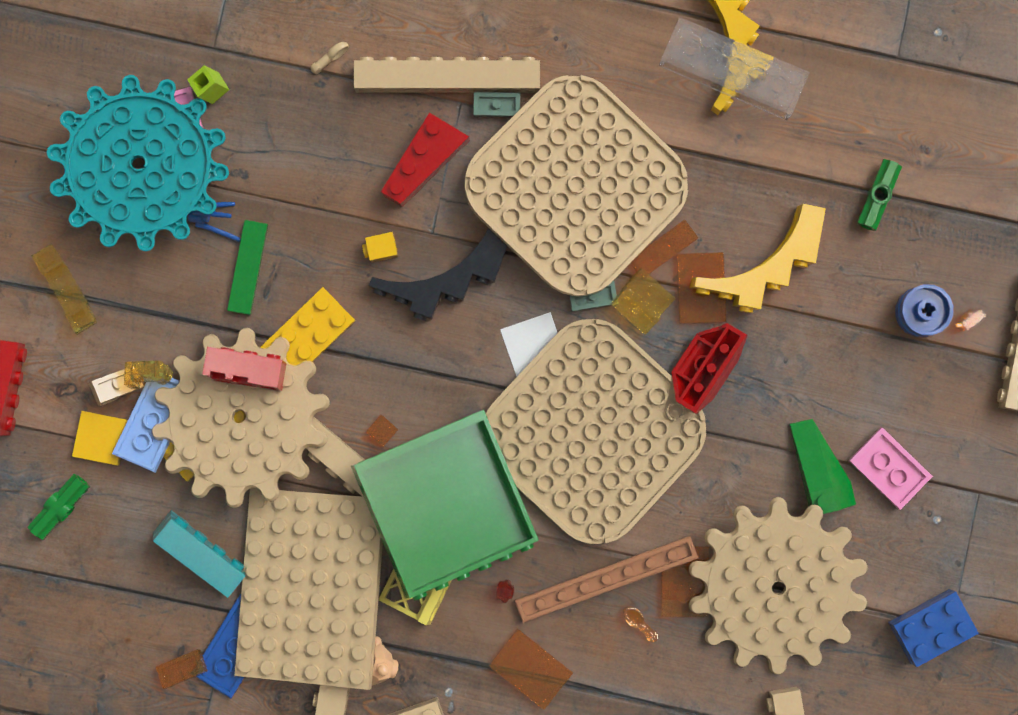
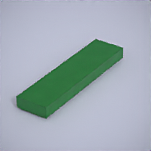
M244 221L227 311L247 315L252 313L268 230V224Z

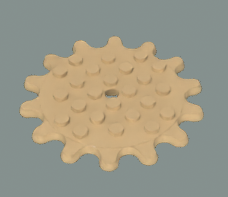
M243 328L238 333L236 343L231 347H225L216 335L209 334L203 339L204 355L200 360L192 361L183 355L177 356L174 359L173 368L180 376L179 384L174 388L161 387L156 390L155 400L168 408L169 417L166 421L158 423L153 427L152 436L160 441L167 439L174 445V453L165 462V469L168 473L176 474L184 469L193 472L195 477L191 487L193 496L203 498L213 487H221L225 491L227 505L232 508H238L243 503L245 492L248 489L256 488L261 492L262 497L266 501H274L279 496L277 482L280 476L290 474L298 480H303L309 475V467L302 459L304 449L307 447L320 448L326 444L327 435L313 426L312 419L316 413L324 411L329 407V398L324 394H311L307 390V382L315 374L316 366L311 361H304L298 365L289 364L286 355L290 344L286 338L278 337L268 348H260L256 345L254 331L250 328ZM207 346L220 349L221 347L231 348L242 353L244 351L257 352L259 356L264 357L267 354L281 356L280 359L287 363L282 391L217 382L202 375ZM244 411L246 414L245 420L242 423H236L234 420L235 412Z
M781 497L773 498L770 501L769 511L764 517H755L748 507L738 506L733 512L736 527L732 532L722 533L715 528L706 531L705 541L713 549L711 559L704 562L694 561L689 566L690 575L702 580L705 584L704 592L690 600L689 608L693 613H708L713 617V625L705 633L706 642L710 645H717L725 640L732 641L736 645L733 659L735 664L740 667L747 666L754 656L763 655L768 659L769 669L774 674H781L786 670L787 660L792 655H801L810 666L820 664L822 661V654L820 652L822 641L832 639L839 644L847 643L851 638V633L843 624V616L849 611L861 612L867 606L866 598L863 595L856 594L851 589L853 579L867 572V564L862 559L851 560L843 554V548L852 538L851 531L847 527H839L832 532L824 531L820 525L823 510L818 505H810L804 514L799 517H793L788 513L787 503ZM775 582L785 584L782 593H776L772 590Z

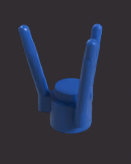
M216 202L217 208L235 206V202ZM192 211L188 214V221L195 223V227L204 228L237 242L241 241L240 237L205 224V222H209L210 217L231 218V214L214 212L206 215L200 211Z

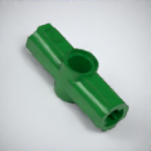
M886 159L882 160L872 187L867 192V199L856 223L860 227L872 231L877 230L886 205L892 198L893 188L902 169V166L897 162ZM875 190H881L884 193L883 201L876 199L874 195Z
M73 474L58 492L52 494L44 503V509L27 527L30 532L41 540H45L58 523L63 522L75 508L74 505L90 488L88 483L77 474Z

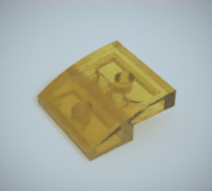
M641 267L622 288L611 305L646 335L661 319L660 315L676 298Z

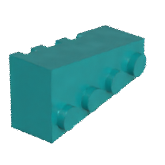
M171 510L153 531V542L228 598L245 578L246 574L243 572L245 566L235 558L233 560L225 555L226 551L217 544L213 545L202 532L195 530L185 519Z

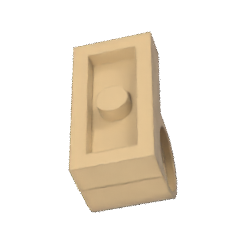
M135 365L91 381L89 384L98 406L108 404L120 396L144 387Z

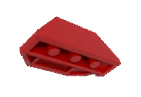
M728 323L697 333L672 370L676 402L695 414L708 405L715 398L738 363L747 334Z

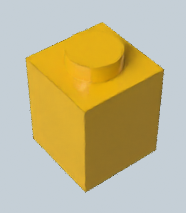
M393 232L366 237V244H362L365 258L369 257L371 263L399 257Z

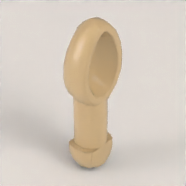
M340 42L331 47L328 53L311 65V71L314 74H318L331 61L340 58L349 48L348 43Z

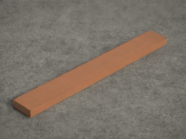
M689 535L515 600V603L524 623L698 558V555Z

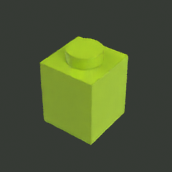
M205 65L187 79L197 97L211 104L215 103L229 91L219 72Z

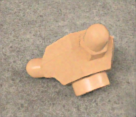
M378 636L375 637L372 686L382 683L389 678H394L398 671V661L392 658V654L382 645L381 638Z

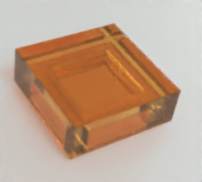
M381 414L366 433L384 447L399 429Z

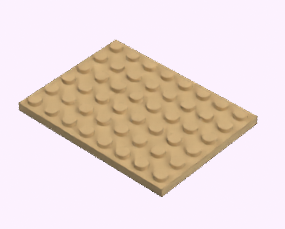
M250 489L244 555L245 567L243 568L246 576L242 580L235 676L365 690L372 688L383 542L364 497L279 490L278 498L270 502L262 497L258 489Z

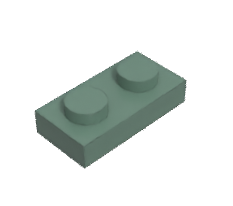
M474 92V117H513L520 110V93Z
M614 281L603 290L592 295H569L572 312L618 304Z

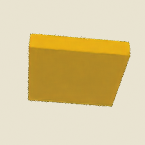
M81 411L72 457L120 465L121 458L113 455L112 452L128 420Z

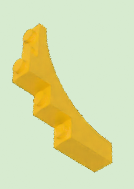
M707 0L722 24L727 42L728 61L726 76L720 95L711 108V111L717 115L722 110L726 112L734 102L731 99L735 91L740 93L747 84L744 79L753 83L756 78L761 80L768 71L765 66L769 60L747 45L752 46L759 36L756 31L760 26L739 11H743L750 0Z
M807 204L797 206L792 225L784 240L774 253L760 265L734 277L719 279L695 277L691 279L690 288L696 289L697 294L710 295V292L719 294L718 298L732 300V297H734L733 306L740 307V312L753 313V310L761 309L765 284H767V289L780 291L781 288L789 286L793 262L794 266L808 268V265L816 263L826 208Z

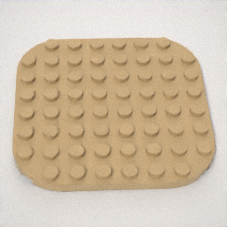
M565 75L551 80L543 86L474 155L466 171L464 188L466 199L474 214L542 280L563 294L587 296L597 293L610 285L677 216L684 206L688 195V176L677 154L606 86L587 76Z
M599 319L575 321L561 329L501 393L486 412L516 487L568 535L589 544L609 543L621 538L630 531L696 459L702 450L706 438V423L703 410L695 414L677 403L672 376L620 328Z

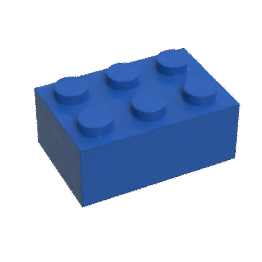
M950 589L888 622L910 664L915 667L928 662L979 634L957 592Z

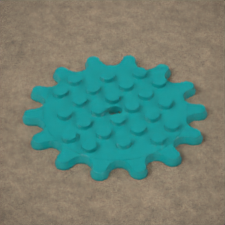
M127 75L122 80L121 92L116 96H109L101 87L92 86L87 91V98L90 102V109L87 113L80 115L73 111H65L60 116V122L69 130L70 138L64 144H53L47 149L48 158L51 161L63 164L65 168L64 175L51 183L50 192L55 197H73L76 201V207L69 215L70 224L73 227L80 228L90 221L98 222L102 227L100 241L105 247H113L121 235L130 233L135 236L138 248L147 252L155 246V235L157 232L164 229L169 230L176 239L184 240L190 234V228L186 221L190 212L200 211L203 214L210 215L217 208L215 200L209 197L206 189L209 183L224 181L229 176L228 167L214 162L211 158L212 150L225 142V133L218 128L212 130L203 129L200 126V118L207 109L205 101L196 98L186 105L178 104L174 99L176 86L172 80H162L154 92L147 93L141 89L139 79L136 76ZM136 158H143L145 160L144 168H133V161Z

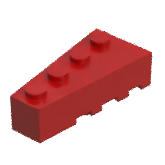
M429 112L381 190L382 195L403 207L457 152L470 142L469 136Z
M0 340V435H11V431H14L16 419L13 416L15 408L19 405L20 397L17 395L18 386L23 381L21 367L22 362L26 360L27 349H25V344Z

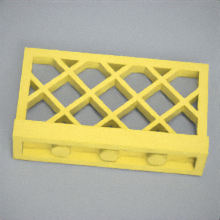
M393 569L379 601L405 613L424 625H431L449 586L438 591L435 588L426 591L427 596L425 600L423 598L420 599L422 606L417 614L409 609L407 600L410 599L406 598ZM396 578L397 584L392 585ZM398 586L402 599L396 602L387 599L386 597L390 589Z

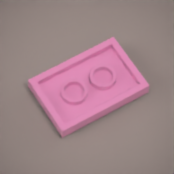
M882 427L848 460L898 510H901L933 477Z

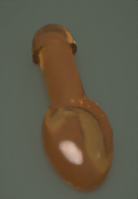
M632 606L624 608L623 615L630 626L639 628L648 637L647 639L650 642H656L659 639V634L644 621V616L639 609Z

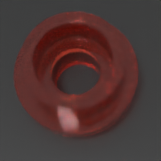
M508 579L499 581L496 590V598L501 600L502 603H507L514 595V585H511V580Z

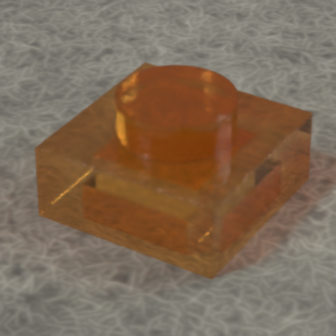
M969 309L960 316L961 321L956 325L961 331H967L986 317L981 309L974 311Z

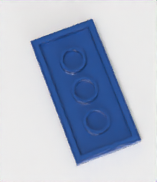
M241 594L192 672V675L229 698H233L245 678L235 676Z

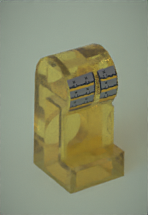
M162 361L125 362L124 385L130 389H140L141 382L167 384L173 376L172 369Z

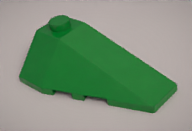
M809 419L789 424L808 507L810 505H818L823 510V514L856 505L851 481L814 420Z

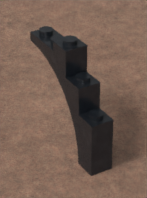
M488 228L475 250L460 264L443 274L413 282H394L372 277L369 286L373 288L372 293L383 297H386V294L395 296L394 301L405 305L408 302H412L410 312L414 313L413 317L426 322L427 318L433 319L441 294L445 295L444 299L454 303H458V300L464 301L472 276H476V281L489 285V282L495 283L508 246Z

